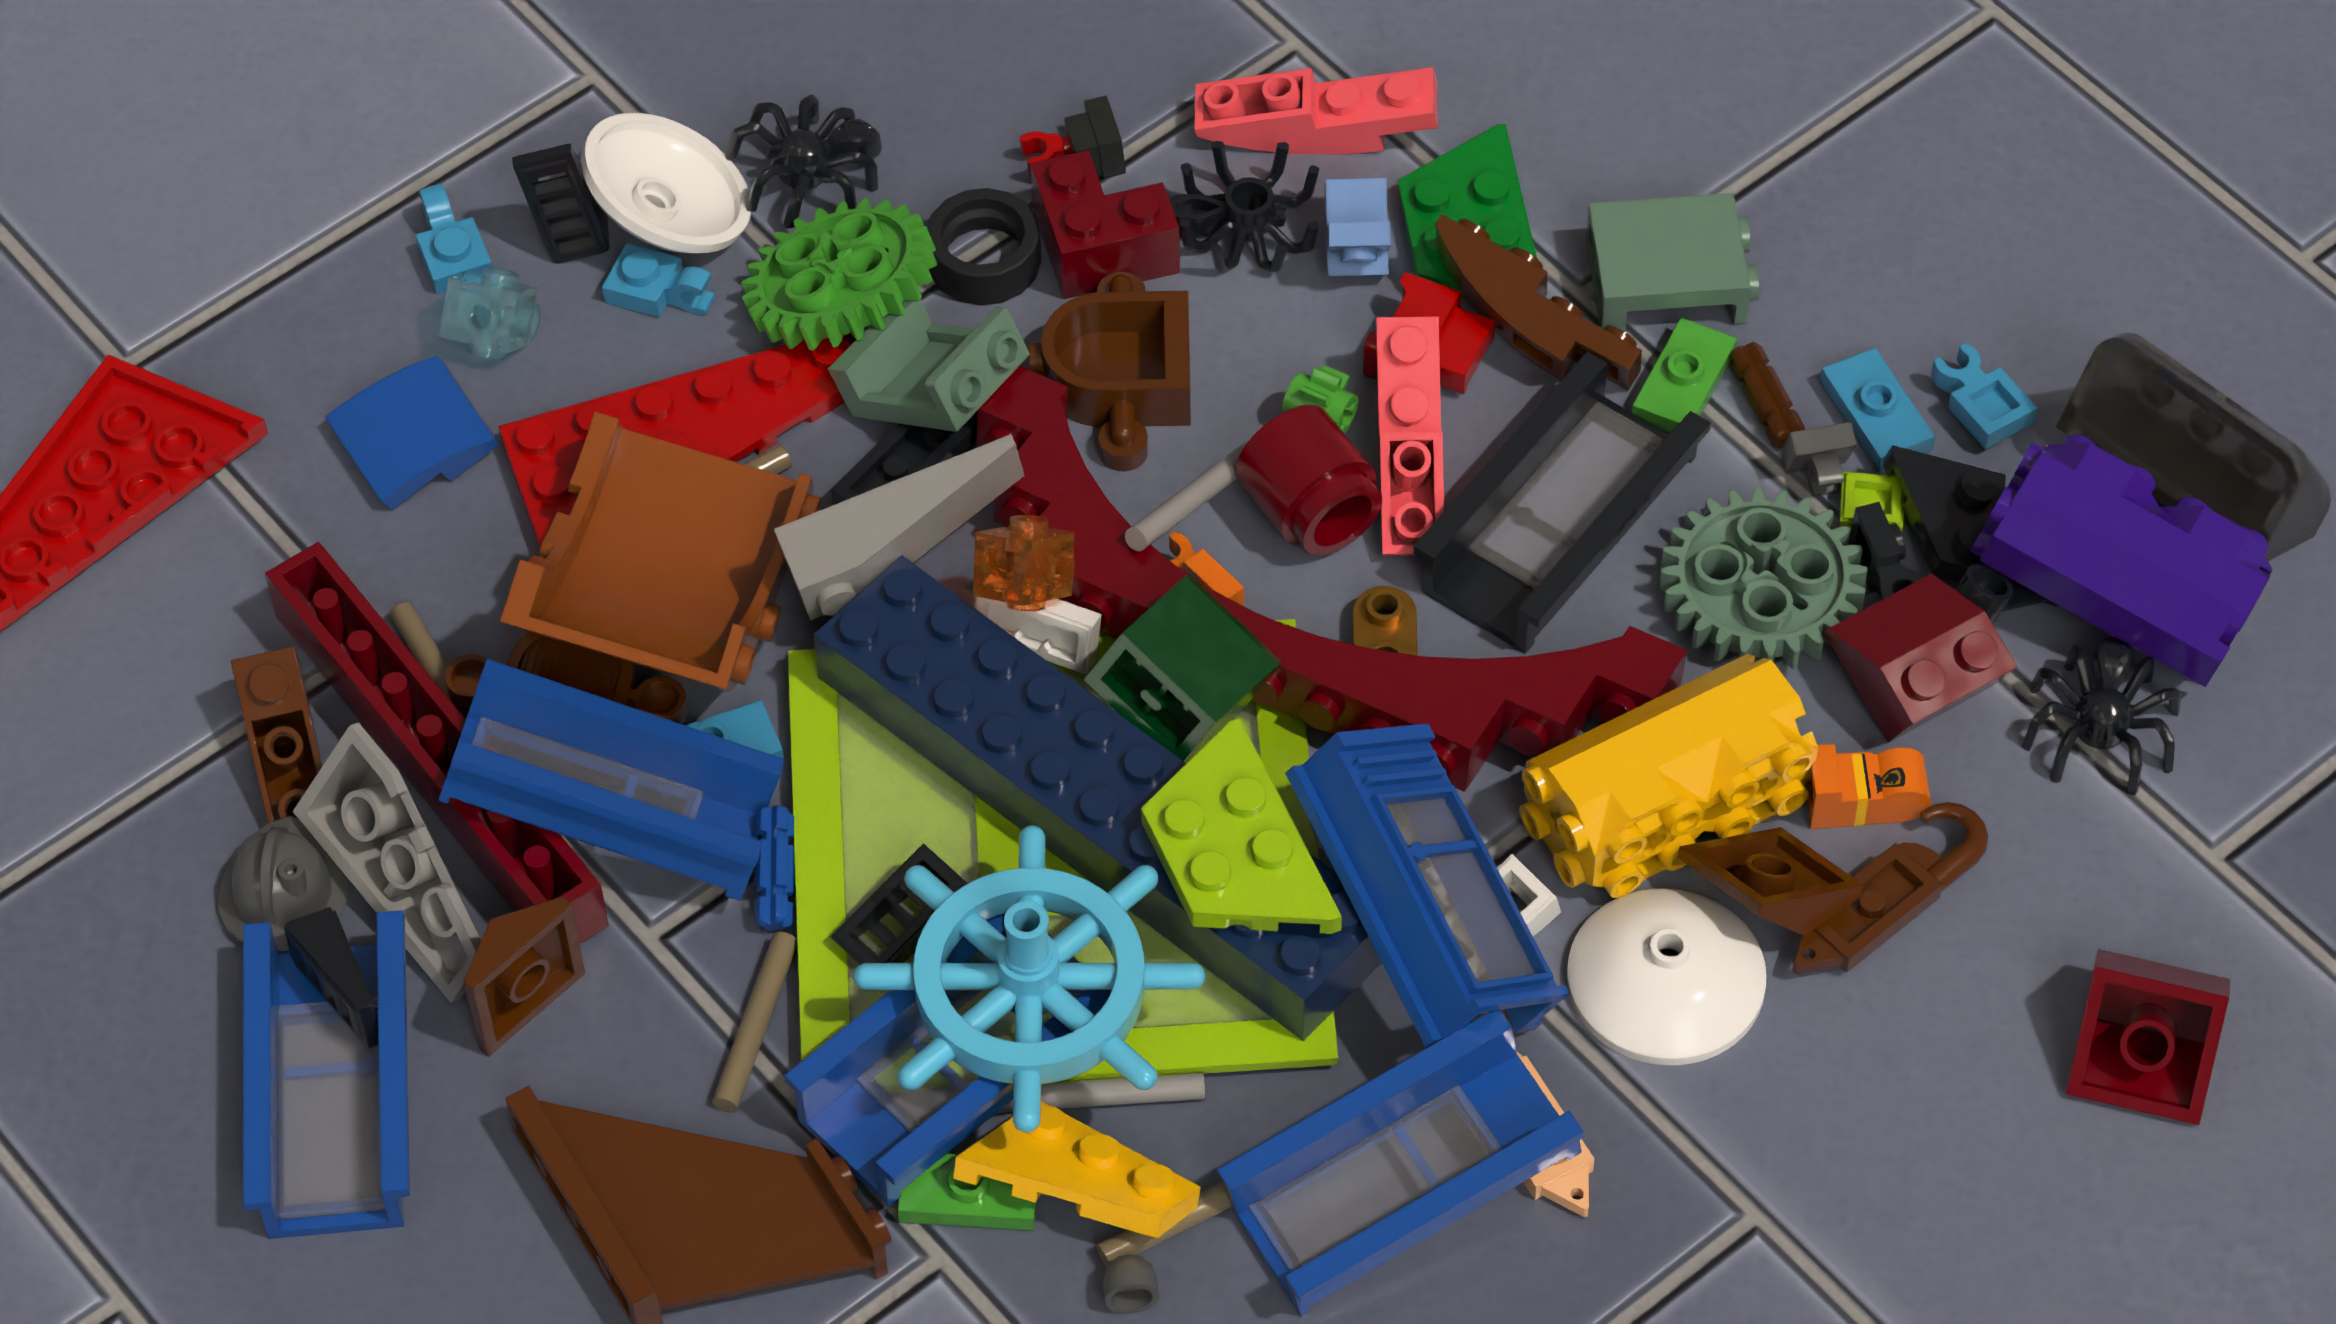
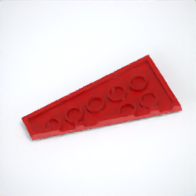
M851 333L843 335L839 346L833 348L829 338H826L814 350H809L805 340H802L792 349H789L787 345H782L498 426L501 442L539 550L557 512L570 515L577 497L575 493L568 492L569 483L595 412L618 418L624 429L736 462L752 451H755L758 455L764 453L778 444V435L801 421L813 423L845 403L828 368L856 339Z
M107 355L0 495V632L266 436L268 432L265 420L116 357Z

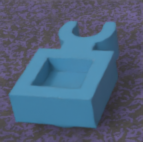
M1963 343L1959 346L1957 362L1962 369L1949 367L1940 356L1933 360L1931 372L1933 382L1940 389L1951 393L1948 409L1985 450L2035 423L2038 407L2001 367L1985 374L1980 368V355L1971 345Z

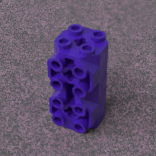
M2067 435L2062 444H2046L2045 447L2033 441L2016 469L2014 477L2008 487H2005L1990 513L1988 521L1975 541L1971 552L1981 557L1980 562L2206 687L2230 649L2229 646L2238 631L2240 632L2271 576L2270 574L2273 569L2265 557L2269 551V544L2265 537L2255 530L2243 528L2216 513L2203 501L2194 497H2181L2175 506L2159 507L2152 495L2156 482L2148 471L2122 461L2097 447L2092 440L2083 435Z

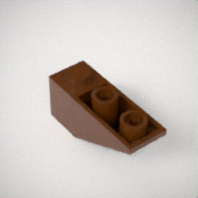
M291 646L230 660L268 823L289 816L298 819L293 810L323 766L298 655L295 647Z

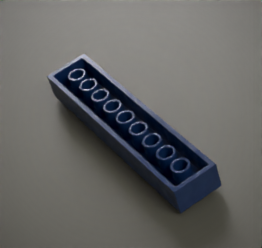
M901 555L813 634L818 678L1019 829L1022 830L1030 825L1040 827L1045 834V848L1091 883L1108 893L1137 867L1141 865L1153 867L1158 873L1156 887L1131 907L1129 911L1302 1041L1382 963L1336 872L1311 854L1310 856L1342 916L1341 931L1334 934L1320 933L1319 924L1279 922L1278 931L1251 930L1243 925H1231L1227 928L1193 927L1141 823V808L1187 763Z

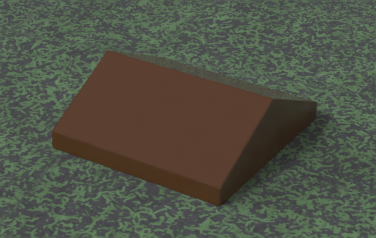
M1781 827L1679 847L1678 859L1754 914L1803 936L1812 932L1862 896L1864 887L1862 883Z
M563 896L492 918L488 923L464 979L479 1049L488 1057L585 974L573 907Z

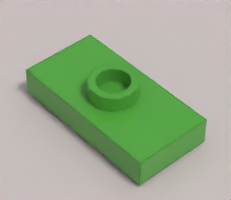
M1681 317L1633 403L1632 413L1669 433L1676 428L1689 411L1701 417L1732 360L1731 354L1737 347L1738 338Z
M959 1154L944 1155L901 1191V1197L899 1198V1222L1034 1231L1037 1201L1034 1203L1011 1196L1012 1184L981 1176L977 1185L953 1179L955 1159Z

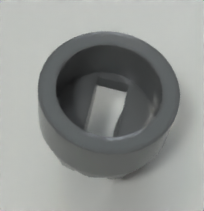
M1126 1254L1116 1257L1108 1265L1106 1273L1103 1275L1102 1283L1104 1301L1107 1308L1118 1313H1137L1151 1308L1158 1302L1157 1276L1152 1264L1143 1257Z

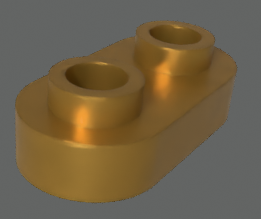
M1376 586L1363 592L1357 598L1353 608V645L1418 656L1417 610L1413 599L1405 591L1393 586ZM1383 610H1385V611H1391V612H1393V613L1388 614V615H1383V614L1377 613V611H1383Z

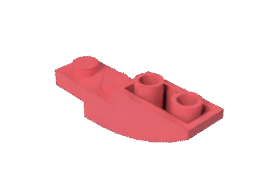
M1433 67L1316 83L1312 68L1198 83L1195 88L1194 130L1197 137L1213 142L1221 141L1224 142V145L1275 153L1277 143L1286 142L1289 145L1288 154L1339 155L1384 151V135L1438 128V81Z
M1377 317L1376 396L1379 491L1382 494V506L1380 509L1382 557L1417 556L1413 553L1414 545L1444 512L1439 317Z

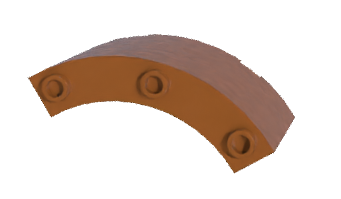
M595 412L569 483L568 492L575 493L577 497L570 515L557 512L542 541L539 557L533 555L528 561L519 560L500 622L507 626L727 692L732 691L737 684H746L759 641L763 640L770 643L778 624L781 606L774 603L788 567L774 529L819 511L821 497L812 495L814 490L812 476L799 473L798 480L787 478L624 429L618 418Z

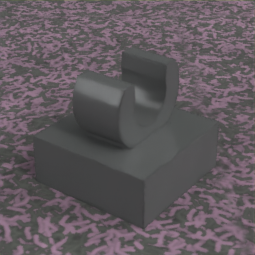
M1846 422L1791 432L1780 450L1785 474L1807 470V479L1812 497L1836 493L1838 491L1837 484L1844 482L1841 464L1846 463L1857 446L1852 423Z

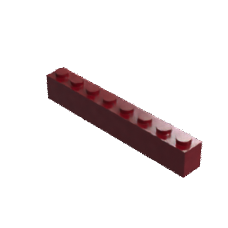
M318 541L265 572L275 615L512 909L514 911L521 910L563 896L572 904L579 943L609 926L601 883L560 834L459 801V799L450 797L448 804L438 801L466 719L322 544ZM485 744L484 749L490 750L489 747Z

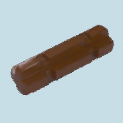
M1751 342L1745 346H1738L1732 351L1730 366L1737 379L1745 383L1742 388L1761 424L1769 426L1765 431L1772 445L1781 450L1789 434L1805 430V426L1795 410L1789 409L1793 404L1774 368L1766 365L1769 359L1762 346L1756 342Z

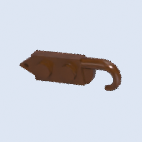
M1957 803L1933 804L1923 810L1920 814V819L1923 822L1928 823L1938 818L1955 820L1965 831L1966 836L1964 840L1944 857L1932 849L1917 843L1904 842L1899 845L1894 843L1853 876L1854 879L1864 885L1862 896L1812 932L1802 936L1794 961L1793 973L1799 974L1834 967H1841L1845 972L1850 971L1936 902L1943 890L1978 863L1987 850L1988 832L1984 821L1975 811Z

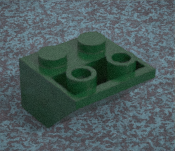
M1188 574L1119 636L1084 678V681L1121 716L1185 763H1188L1229 721L1234 720L1283 662L1196 579Z

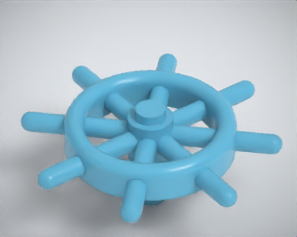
M1030 825L1023 828L1019 834L1018 868L986 875L968 883L956 892L949 889L923 866L915 865L906 871L904 876L906 886L935 911L930 916L918 939L914 963H863L855 969L853 974L855 984L863 990H915L919 1014L933 1041L899 1069L897 1079L902 1088L906 1090L920 1088L953 1060L958 1065L981 1077L997 1082L1014 1084L1013 1123L1019 1131L1029 1133L1034 1131L1040 1124L1042 1084L1059 1082L1075 1077L1097 1066L1104 1060L1137 1089L1148 1090L1156 1084L1158 1078L1156 1069L1124 1041L1139 1015L1144 990H1195L1204 984L1206 974L1203 967L1197 963H1144V953L1139 934L1126 912L1156 887L1158 873L1153 867L1149 865L1137 867L1107 893L1095 884L1076 875L1046 869L1045 834L1040 827ZM1047 911L1074 919L1069 926L1053 939L1048 935L1049 917ZM1005 914L1004 927L1007 937H1004L986 920ZM1097 936L1106 945L1115 962L1067 963ZM965 937L993 963L946 962L954 947ZM945 990H992L962 1016L951 1005L945 993ZM1066 990H1112L1102 1009L1094 1015ZM1010 1010L1015 1013L1014 1042L1002 1040L984 1033ZM1049 1011L1072 1033L1056 1039L1042 1041V1014Z

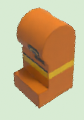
M1835 744L1817 745V759L1811 766L1812 779L1805 785L1809 791V797L1806 802L1810 829L1912 821L1919 818L1921 812L1931 806L1924 755L1918 750L1898 747L1884 750L1878 754H1873L1872 752L1836 753Z

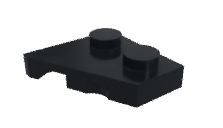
M1892 445L1883 459V468L1887 476L1897 475L1907 497L1902 509L1911 529L1921 539V551L1931 573L1960 581L1971 565H1986L1979 561L1981 557L1971 552V549L2005 489L2006 474Z

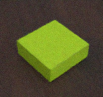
M1843 472L1844 482L1841 483L1839 527L1849 526L1850 529L1852 528L1856 507L1880 502L1889 524L1896 523L1902 532L1904 519L1902 507L1904 505L1905 493L1897 476Z

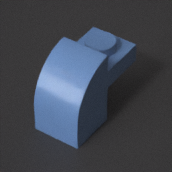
M1326 179L1324 184L1327 276L1389 275L1388 250L1391 246L1390 221H1387V179Z

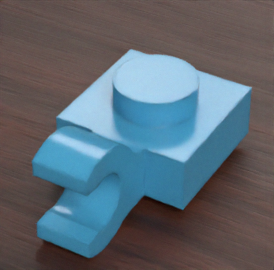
M442 183L419 189V195L424 205L422 212L429 231L416 234L415 236L418 250L436 294L493 277L492 262L474 218L470 217L455 222Z
M627 243L602 286L606 304L659 318L667 304L695 315L704 316L716 298L714 292L705 290L712 278L710 272L693 266L683 268L680 257Z

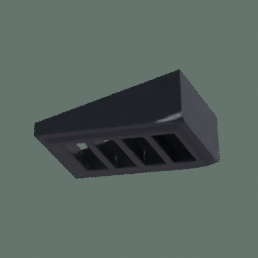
M571 143L512 157L514 171L543 243L554 263L559 264L602 254L609 249L608 217L592 196L583 177L582 165ZM566 172V175L555 177L543 181L538 180V178H543Z
M924 843L830 936L859 965L863 963H903L915 953L921 932L935 911L906 886L904 876L910 867L920 865L927 868L953 892L968 884ZM908 897L924 910L916 919L899 905ZM888 913L905 928L898 937L879 921ZM868 929L887 946L879 956L858 938Z
M331 907L287 922L284 925V931L294 965L368 1048L379 1045L378 1017L374 1002L336 910L332 911Z

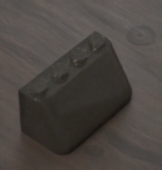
M2134 333L2118 334L2101 342L2095 348L2056 425V428L2064 434L2083 435L2092 440L2097 447L2122 461L2148 471L2156 482L2152 495L2165 506H2175L2181 497H2194L2203 501L2211 510L2243 528L2259 532L2269 544V551L2265 556L2267 561L2313 538L2330 508L2331 493L2327 481L2296 444L2145 338Z

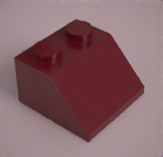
M1932 573L1824 631L1825 636L1888 743L1992 687L2018 667L1986 612Z
M2098 949L2066 1094L2200 1125L2229 1002L2230 979Z

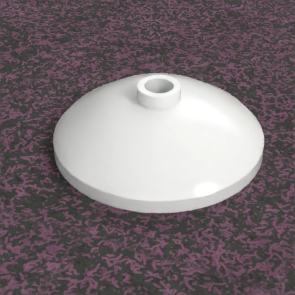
M617 114L595 125L583 144L580 158L582 173L595 201L618 226L645 243L677 253L715 252L732 245L743 233L750 220L751 212L746 209L750 193L737 167L731 160L726 159L725 153L715 144L687 126L651 114Z
M1659 888L1640 890L1616 898L1602 906L1586 920L1578 931L1570 949L1567 967V986L1570 1000L1578 1017L1585 1027L1604 1045L1621 1055L1640 1062L1669 1066L1692 1064L1707 1060L1728 1050L1744 1037L1756 1021L1763 1005L1767 975L1763 953L1756 938L1736 914L1720 903L1703 895L1679 889ZM1673 949L1680 954L1670 957L1663 955L1659 950Z

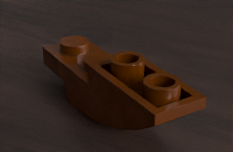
M1443 214L1440 215L1435 223L1436 246L1449 273L1465 298L1479 315L1496 321L1495 331L1509 345L1532 363L1559 380H1562L1568 374L1575 362H1578L1586 352H1589L1608 363L1606 379L1629 391L1641 371L1642 350L1636 347V341L1629 334L1611 325H1606L1602 329L1583 318L1584 315L1577 306L1564 298L1553 296L1551 300L1545 297L1547 295V271L1542 269V263L1529 252L1517 247H1513L1510 251L1490 241L1489 234L1470 220L1459 219L1456 222Z

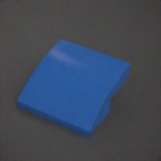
M438 356L417 362L379 380L325 416L380 501L392 511L440 472L452 482L500 444L446 364Z

